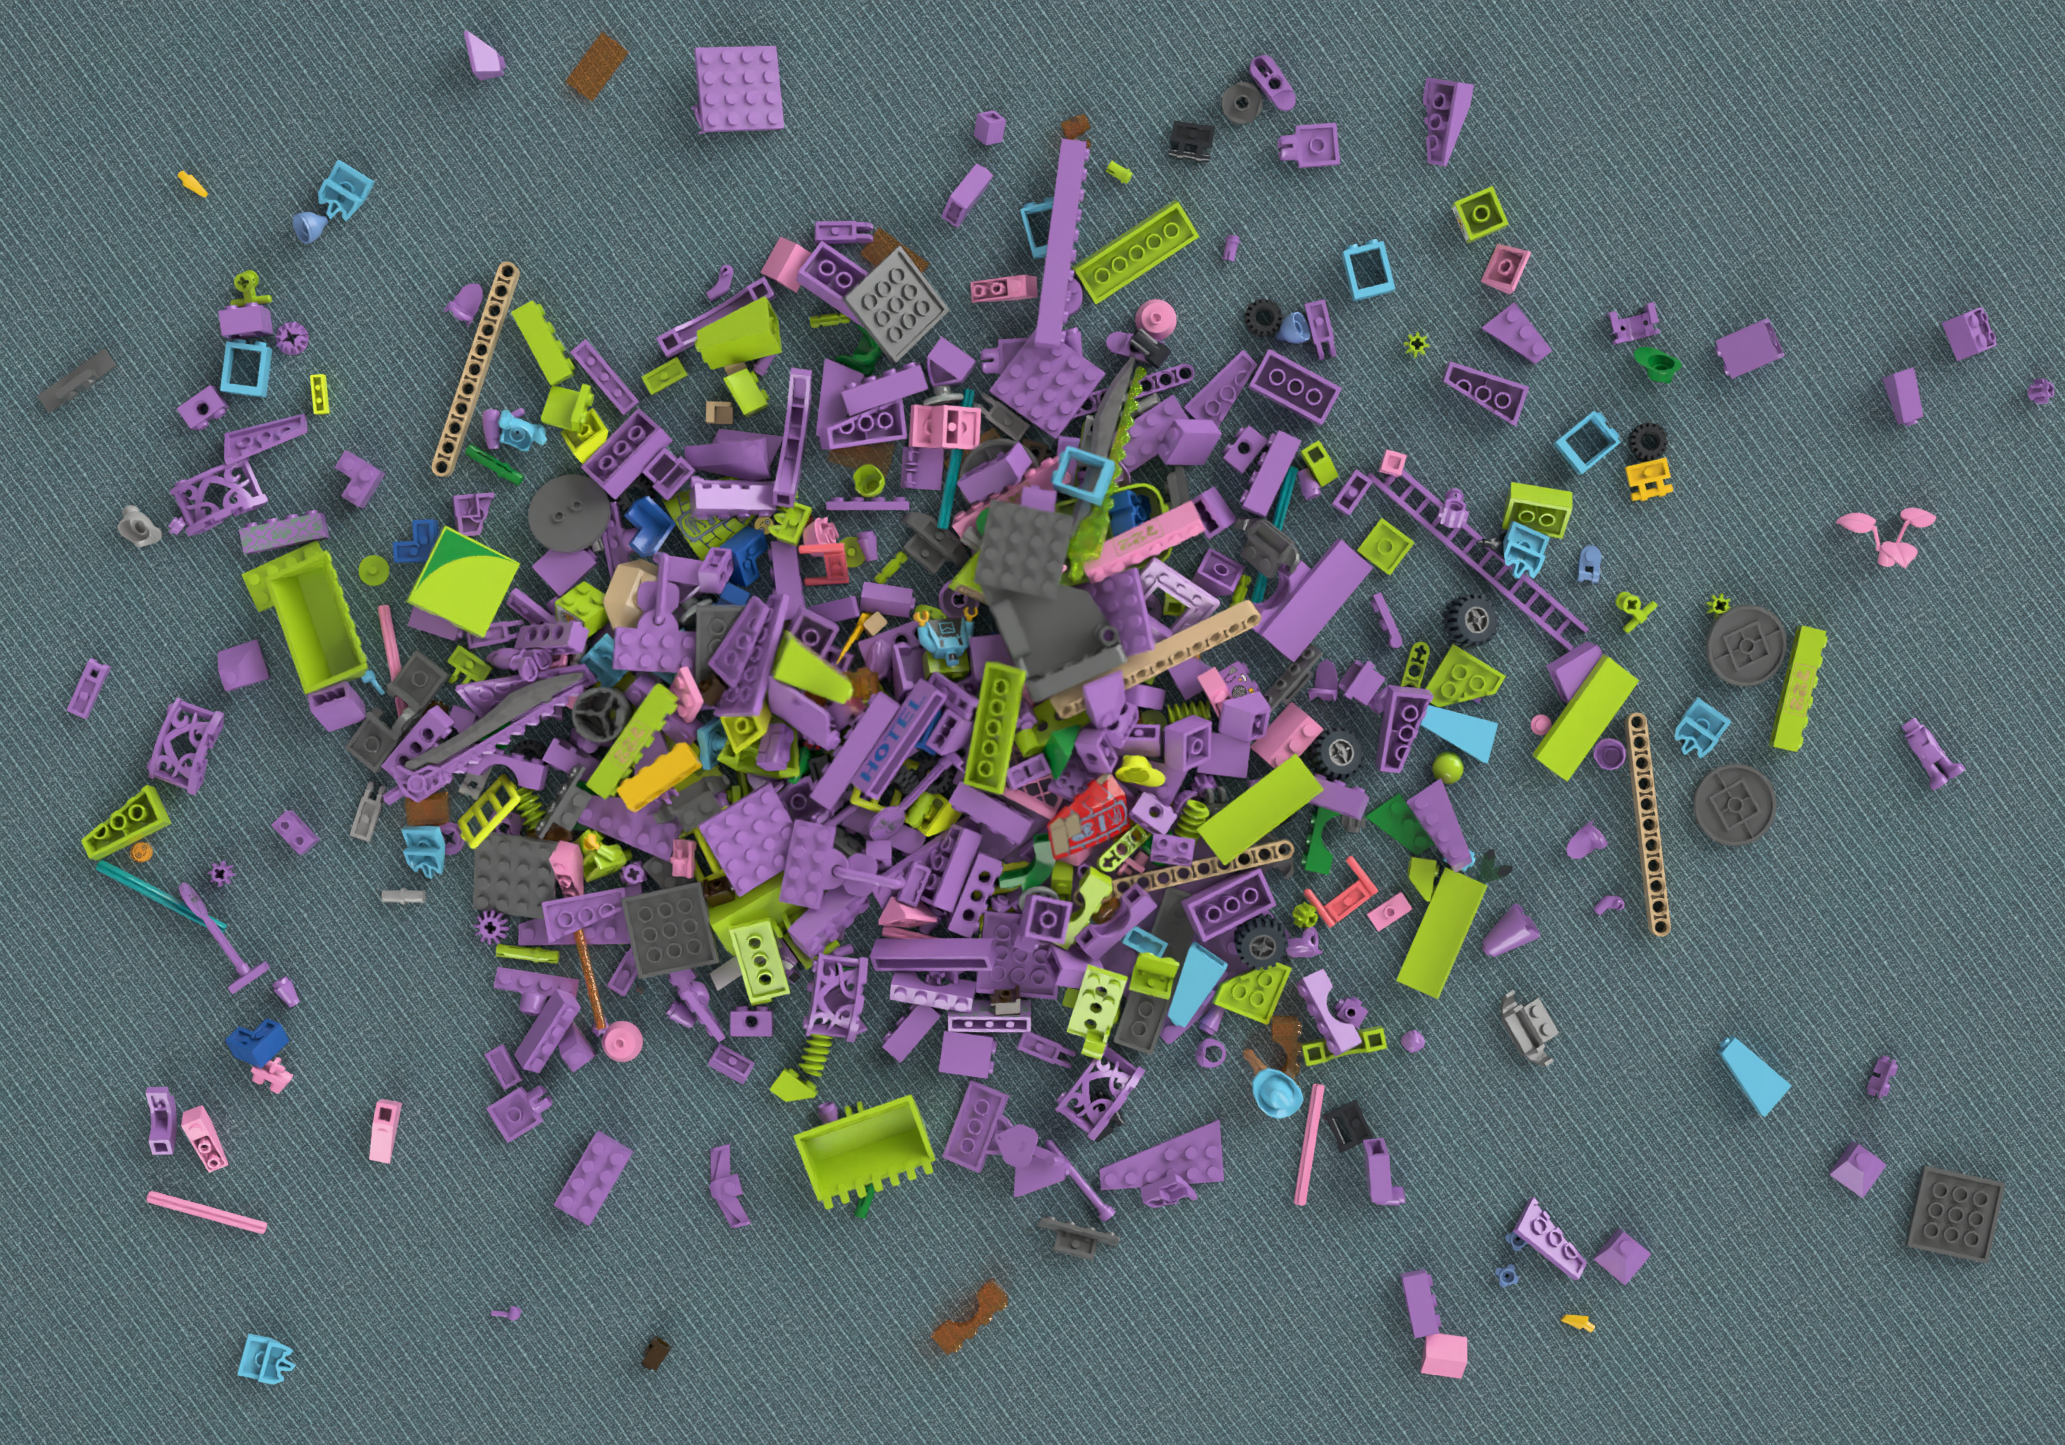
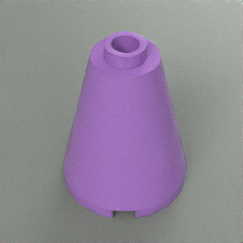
M1517 903L1510 907L1482 940L1484 945L1481 947L1488 956L1496 957L1540 937V932L1532 919L1522 913L1524 910Z

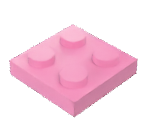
M683 667L679 669L669 691L679 697L676 702L678 705L677 711L685 724L694 721L704 701L688 667Z

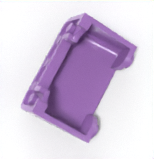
M899 642L893 645L891 649L895 699L901 705L903 700H906L920 678L925 680L921 657L926 649L912 650L911 645L905 642ZM968 647L966 650L970 668L969 673L963 680H949L962 685L976 696L983 680H975L971 676L970 648Z

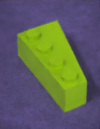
M146 785L141 789V792L135 797L130 798L122 808L111 814L109 819L98 825L81 842L89 859L100 860L172 823L156 788Z

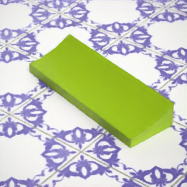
M1173 200L1071 267V269L1074 270V273L1094 304H1098L1197 239L1199 235L1179 202Z
M1603 654L1532 756L1555 775L1568 782L1639 680L1610 657Z
M998 661L986 662L963 784L1003 794L1026 671Z
M1295 753L1197 828V830L1225 866L1324 791V789Z
M1445 867L1396 979L1397 982L1439 999L1488 885L1459 872L1455 873L1452 869Z

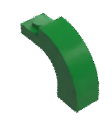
M1049 832L1033 835L1035 849L1033 861L1023 868L1003 871L999 877L1000 888L1012 889L1021 885L1024 892L1029 888L1038 887L1049 877L1056 861L1052 855Z

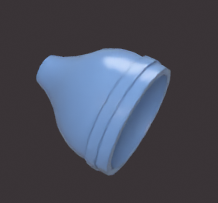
M302 212L294 215L292 222L298 238L304 244H308L319 238L324 227L328 224V219L326 216H319L312 212Z
M1294 312L1287 316L1276 333L1277 340L1287 341L1291 344H1298L1309 340L1310 328L1305 317L1299 312Z

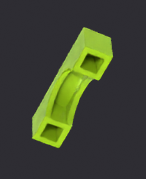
M1092 866L1088 868L1079 881V891L1085 899L1084 904L1078 911L1070 914L1065 943L1055 944L1068 950L1071 944H1076L1077 941L1074 937L1089 925L1091 915L1099 911L1104 896L1107 898L1113 889L1111 877Z
M1379 1025L1357 1030L1362 1043L1336 1057L1327 1048L1325 1038L1300 1043L1304 1063L1306 1066H1311L1349 1054L1368 1053L1386 1049L1387 1043L1383 1027Z

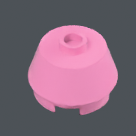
M1149 300L1142 304L1136 313L1137 329L1142 328L1153 339L1163 340L1171 335L1175 329V311L1170 304L1163 300Z
M828 517L815 519L803 530L804 545L836 543V538H839L834 523H828ZM824 552L810 553L813 557H824Z
M627 1021L612 1023L602 1036L604 1052L608 1057L618 1062H627L634 1059L642 1049L643 1038L640 1030L634 1024Z

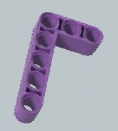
M1137 684L1125 690V702L1163 710L1166 690Z

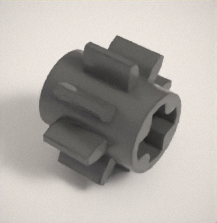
M1341 815L1340 825L1345 826L1344 831L1360 833V827L1365 828L1366 818L1362 817L1360 821Z

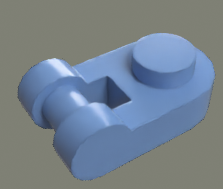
M1586 546L1580 551L1577 581L1589 580L1591 583L1598 584L1601 552L1597 547ZM1585 566L1592 567V573L1585 572Z

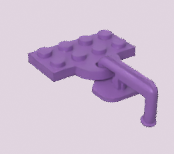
M656 552L653 555V560L658 564L657 581H645L638 587L637 604L644 613L638 619L636 628L615 627L612 669L678 673L680 668L688 667L690 673L695 674L696 632L678 631V623L670 613L679 605V589L674 583L667 582L668 554Z
M795 819L779 901L820 910L825 889L831 890L843 885L847 893L865 897L872 893L874 885L901 889L905 886L906 881L901 876L893 879L876 875L878 863L872 856L856 853L847 859L841 851L834 849L836 827Z
M970 1080L942 1158L977 1173H981L988 1154H1002L1004 1161L1016 1168L1027 1167L1033 1155L1044 1159L1048 1167L1061 1166L1065 1163L1064 1157L1036 1146L1038 1135L1035 1130L1022 1124L1013 1127L1010 1120L1002 1115L1009 1095Z

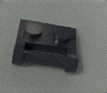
M1356 1099L1322 1114L1336 1138L1339 1152H1344L1363 1143V1140L1374 1138ZM1338 1115H1341L1351 1137L1349 1141L1345 1140L1335 1119Z

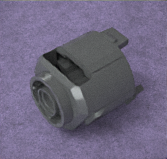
M591 688L580 694L574 703L572 719L576 728L575 731L593 742L615 741L632 719V703L624 695L625 692L619 688ZM614 709L616 716L611 720L609 717L610 711Z

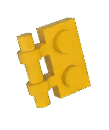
M1666 457L1624 467L1629 487H1638V492L1631 493L1632 501H1646L1649 497L1666 496V493L1673 492L1672 484L1664 485L1663 479L1671 478ZM1655 481L1656 488L1646 490L1645 484Z

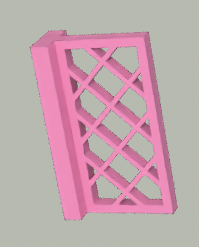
M1012 744L1011 751L1013 756L1010 757V759H1014L1015 764L1017 765L1018 762L1016 758L1023 755L1022 753L1019 755H1015L1014 750L1019 753H1021V751L1017 746ZM1049 773V776L1023 785L1024 792L1019 789L1010 791L1007 783H1005L1004 792L1001 794L1050 820L1055 817L1063 800V797L1056 794L1058 800L1055 806L1052 807L1046 804L1044 795L1052 792L1047 791L1043 793L1039 781L1050 777L1052 780L1053 776L1051 773ZM1037 782L1040 794L1035 796L1029 795L1025 786ZM1041 796L1043 802L1038 800L1036 797Z

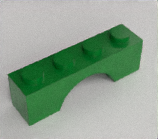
M1317 806L1316 813L1312 812L1310 824L1313 825L1312 831L1307 833L1305 844L1308 845L1307 853L1303 852L1301 858L1304 870L1329 875L1333 854L1327 851L1322 843V829L1329 819L1343 814Z

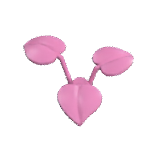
M1918 508L1904 509L1901 511L1900 517L1906 521L1896 542L1886 541L1882 545L1879 542L1877 528L1874 526L1876 520L1869 515L1863 513L1846 514L1840 517L1836 524H1841L1843 527L1857 533H1866L1872 530L1876 542V551H1879L1877 562L1886 567L1893 566L1896 562L1906 568L1910 561L1917 556V549L1914 546L1900 543L1909 524L1915 527L1929 526L1936 520V516Z

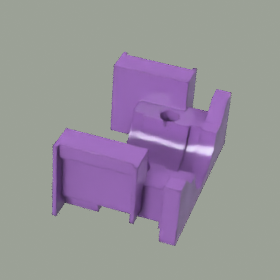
M1655 302L1644 305L1645 313L1634 317L1618 319L1616 311L1605 315L1610 318L1613 331L1610 335H1616V339L1612 341L1613 345L1660 333V329L1654 330L1653 327L1654 324L1660 322L1658 321Z

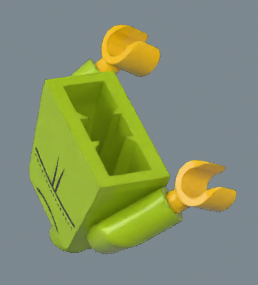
M588 834V837H584V847L592 851L583 859V872L586 882L588 883L618 872L627 861L632 860L631 851L628 848L622 850L619 844L605 846L602 843L597 844V836Z

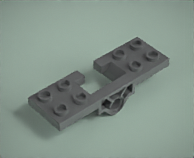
M416 650L394 681L386 686L388 687L386 693L392 698L399 696L409 707L402 711L403 714L397 719L391 729L381 721L385 712L378 706H375L371 712L365 714L366 719L347 743L345 749L374 773H379L382 769L381 765L398 747L450 675L421 651Z

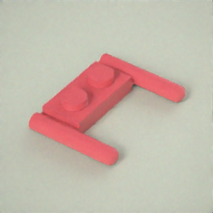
M844 543L799 546L798 552L800 554L824 552L827 577L805 578V586L849 583Z
M1352 856L1347 857L1346 862L1358 876L1359 880L1329 901L1325 906L1320 903L1309 888L1303 892L1312 906L1317 908L1316 911L1329 928L1379 891Z

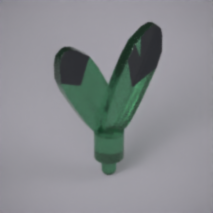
M1489 849L1483 858L1481 877L1477 881L1485 884L1486 882L1500 879L1509 875L1513 867L1502 865L1493 869L1495 851Z

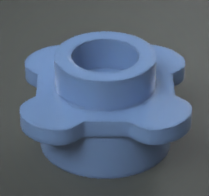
M1515 1232L1505 1236V1240L1512 1244L1514 1251H1520L1522 1247L1528 1244Z
M1513 1264L1496 1269L1495 1274L1499 1277V1285L1501 1287L1518 1282L1519 1278L1516 1276Z

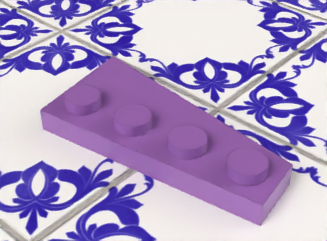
M1242 350L1184 406V409L1195 420H1212L1218 428L1256 368L1257 363Z
M305 414L225 433L224 460L226 465L307 433V418Z
M755 596L751 598L708 663L729 686L736 688L770 610L766 604Z
M624 887L542 902L549 943L623 910L621 898L626 897Z

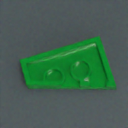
M1399 793L1364 816L1417 856L1434 845Z

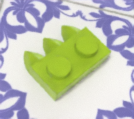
M795 502L793 508L780 506L787 513H777L774 515L775 520L781 525L768 527L770 533L778 541L797 546L812 512L811 507Z

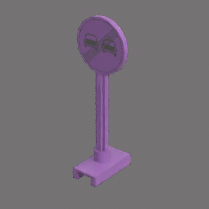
M957 751L943 755L939 759V763L898 806L887 807L873 817L868 827V834L873 840H887L894 836L903 826L905 821L904 811L945 769H948L953 764L964 773L966 772L967 762Z
M183 882L179 885V891L185 903L193 913L204 920L208 930L237 968L235 970L240 977L228 987L232 994L270 968L267 962L264 961L250 969L247 963H244L216 923L209 918L207 909L196 891L187 883Z

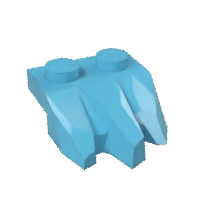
M338 160L328 179L324 180L318 191L319 204L329 203L326 214L330 219L341 211L342 218L347 221L365 202L375 182L341 160Z
M1512 521L1503 541L1505 564L1509 566L1513 563L1511 575L1519 579L1523 572L1527 570L1528 576L1534 579L1546 557L1543 554L1550 537Z
M607 633L580 660V664H586L596 676V681L601 682V687H613L629 671L612 669L614 640Z
M1696 697L1676 727L1675 740H1685L1681 747L1684 755L1697 748V755L1701 759L1713 749L1719 741V737L1731 723V720Z
M405 825L401 831L407 848L403 851L407 864L414 872H418L419 868H421L425 876L430 879L435 875V871L442 874L445 859V842L439 826Z
M248 1333L237 1375L258 1379V1382L273 1385L282 1382L284 1377L281 1371H292L296 1366L285 1359V1356L291 1355L293 1349L269 1337Z

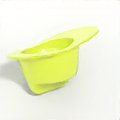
M1125 755L1122 760V767L1116 771L1117 779L1123 782L1148 787H1157L1165 782V776L1160 771L1153 769L1148 760L1143 756Z

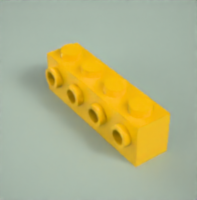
M685 742L676 744L672 747L671 752L666 755H660L654 760L655 763L649 767L641 768L632 779L628 778L620 784V787L616 790L630 811L636 813L703 766L689 744Z

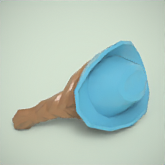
M1244 1050V1059L1254 1069L1255 1078L1252 1081L1253 1095L1258 1106L1268 1116L1277 1119L1294 1114L1301 1107L1304 1100L1298 1085L1283 1072L1265 1066L1255 1056L1253 1050Z

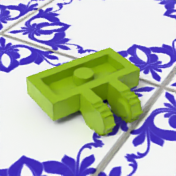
M461 645L457 646L447 661L457 668L449 679L451 684L458 680L461 672L467 675V677L460 685L468 684L472 679L476 682L485 681L494 669Z

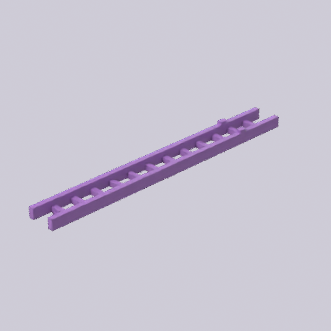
M1402 470L1401 476L1410 483V486L1400 497L1388 488L1396 479V476L1388 475L1383 484L1372 473L1367 475L1373 481V484L1568 651H1571L1573 646L1560 634L1569 623L1572 622L1583 633L1589 630L1588 627L1524 572L1509 591L1497 581L1508 568L1512 571L1513 563L1507 566L1505 560L1490 548H1486L1488 552L1478 564L1466 554L1478 540L1484 539L1468 524L1462 523L1461 528L1473 538L1461 551L1451 542L1461 528H1454L1445 537L1435 528L1440 522L1439 517H1436L1430 524L1419 515L1430 501L1438 508L1444 504L1405 470ZM1414 488L1426 497L1416 510L1404 502ZM1492 555L1504 564L1494 577L1482 569ZM1523 582L1535 590L1534 594L1525 604L1513 595ZM1539 595L1551 604L1541 617L1529 609ZM1554 609H1557L1566 617L1556 631L1544 622Z

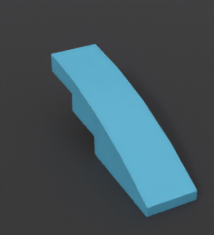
M1100 907L1096 914L1093 913L1091 915L1089 924H1103L1112 919L1116 914ZM1135 926L1119 940L1140 953L1150 952L1160 958L1168 945L1165 941L1138 926Z

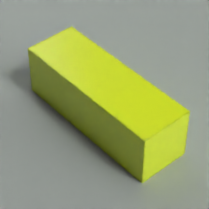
M310 375L314 414H330L326 375Z

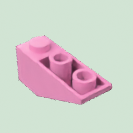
M1018 275L970 282L972 303L1022 300L1038 297L1037 277Z
M1213 667L1199 675L1197 679L1220 720L1223 701L1232 699L1217 669Z
M560 840L556 851H553L549 861L555 871L562 893L565 898L584 895L583 855L579 845Z
M381 1099L377 1102L372 1126L370 1160L390 1164L402 1107L401 1102Z
M203 1105L183 1112L181 1126L208 1172L228 1166L212 1120Z

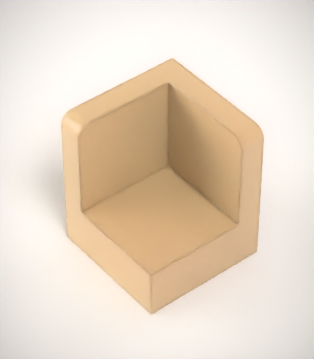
M706 401V423L733 424V403Z

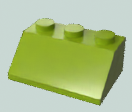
M1511 482L1506 498L1502 529L1508 530L1510 523L1515 521L1546 536L1563 539L1572 511V492Z

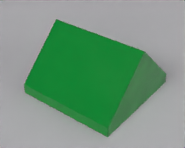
M1077 724L1053 731L1041 752L1051 770V775L1056 780H1058L1070 758L1080 728Z

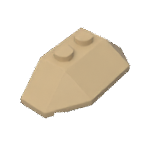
M643 559L617 565L603 599L613 631H615V627L636 628L638 619L644 613L637 604L638 587L645 581H657L658 566Z

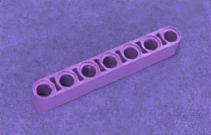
M1181 364L1131 380L1128 388L1131 390L1132 395L1128 398L1127 403L1148 397L1153 393L1157 394L1190 383L1195 374L1193 367L1189 364ZM1182 369L1189 370L1190 378L1182 379L1179 371ZM1167 375L1170 377L1171 383L1166 386L1162 385L1159 378ZM1143 381L1149 382L1151 390L1148 392L1142 391L1140 384ZM1108 388L1091 393L1087 400L1092 403V408L1087 411L1080 408L1072 420L1096 413L1101 403L1100 397L1106 393Z

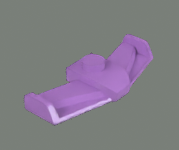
M824 963L823 974H830V968H832L836 976L835 965ZM822 980L820 982V989L826 984ZM844 983L846 990H849L847 984ZM839 984L833 987L823 998L833 1013L843 1004L852 1003L853 1000L845 996ZM844 1010L841 1012V1014H843V1016H848L849 1011ZM860 1018L857 1035L867 1030V1026L864 1025Z
M730 1143L710 1148L711 1184L709 1188L712 1197L716 1199L731 1228L751 1224L737 1198L738 1195L743 1194L738 1173L730 1174Z

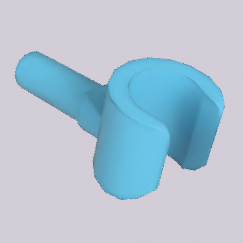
M371 670L366 671L365 676L361 677L364 684L371 682L382 696L385 692L377 683L374 672Z

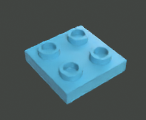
M715 716L697 730L700 760L702 761L703 769L706 770L712 769L720 762L717 758L728 738L719 716Z

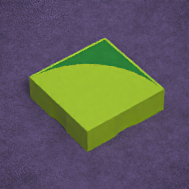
M444 526L405 602L431 615L442 617L455 627L480 639L484 638L520 563Z

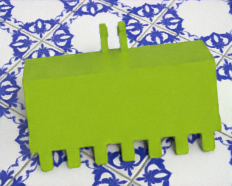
M327 551L265 577L305 694L313 693L344 681L350 682L365 676L368 669L365 653L361 650L359 636L356 635L353 619L351 620L349 615V607L344 601L342 587L338 584V576L336 570L333 569L330 553Z
M785 869L740 897L735 892L734 901L713 908L707 901L711 927L726 950L733 957L736 956V952L729 932V926L770 917L773 930L780 939L783 937V932L789 929L809 909L808 907L779 901ZM752 938L749 940V943L752 945L759 939Z
M911 1094L868 1110H864L861 1101L857 1102L859 1113L853 1114L852 1109L848 1105L845 1107L847 1117L793 1136L818 1202L823 1200L826 1210L833 1208L831 1198L833 1196L840 1195L843 1204L850 1202L848 1194L850 1190L856 1189L859 1198L865 1197L867 1195L865 1185L873 1183L876 1192L882 1191L883 1185L881 1180L887 1177L890 1178L892 1186L900 1184L899 1173L906 1171L909 1180L916 1179L917 1176L914 1169L923 1165L926 1175L933 1173L931 1162L936 1161L929 1142L924 1121Z

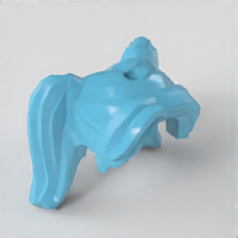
M508 410L501 411L498 424L503 429L499 435V442L509 444L525 452L529 450L533 441L540 445L545 444L547 438L543 425L530 424L527 421L515 418Z

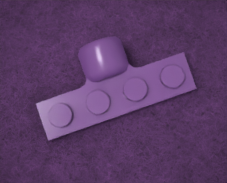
M618 502L610 503V520L602 535L610 579H612L617 565L630 562V555L636 553L628 543L638 529L636 527L624 529Z
M498 967L494 988L521 993L520 1011L527 1015L539 1016L546 1000L551 997L555 989L572 993L576 999L580 981L578 979Z
M684 976L678 979L679 989L677 992L683 1001L685 1000L692 1013H697L698 1021L701 1025H706L705 1029L709 1036L714 1035L718 1042L725 1039L721 1024L707 1006L710 996L706 986L701 982H693L691 986Z

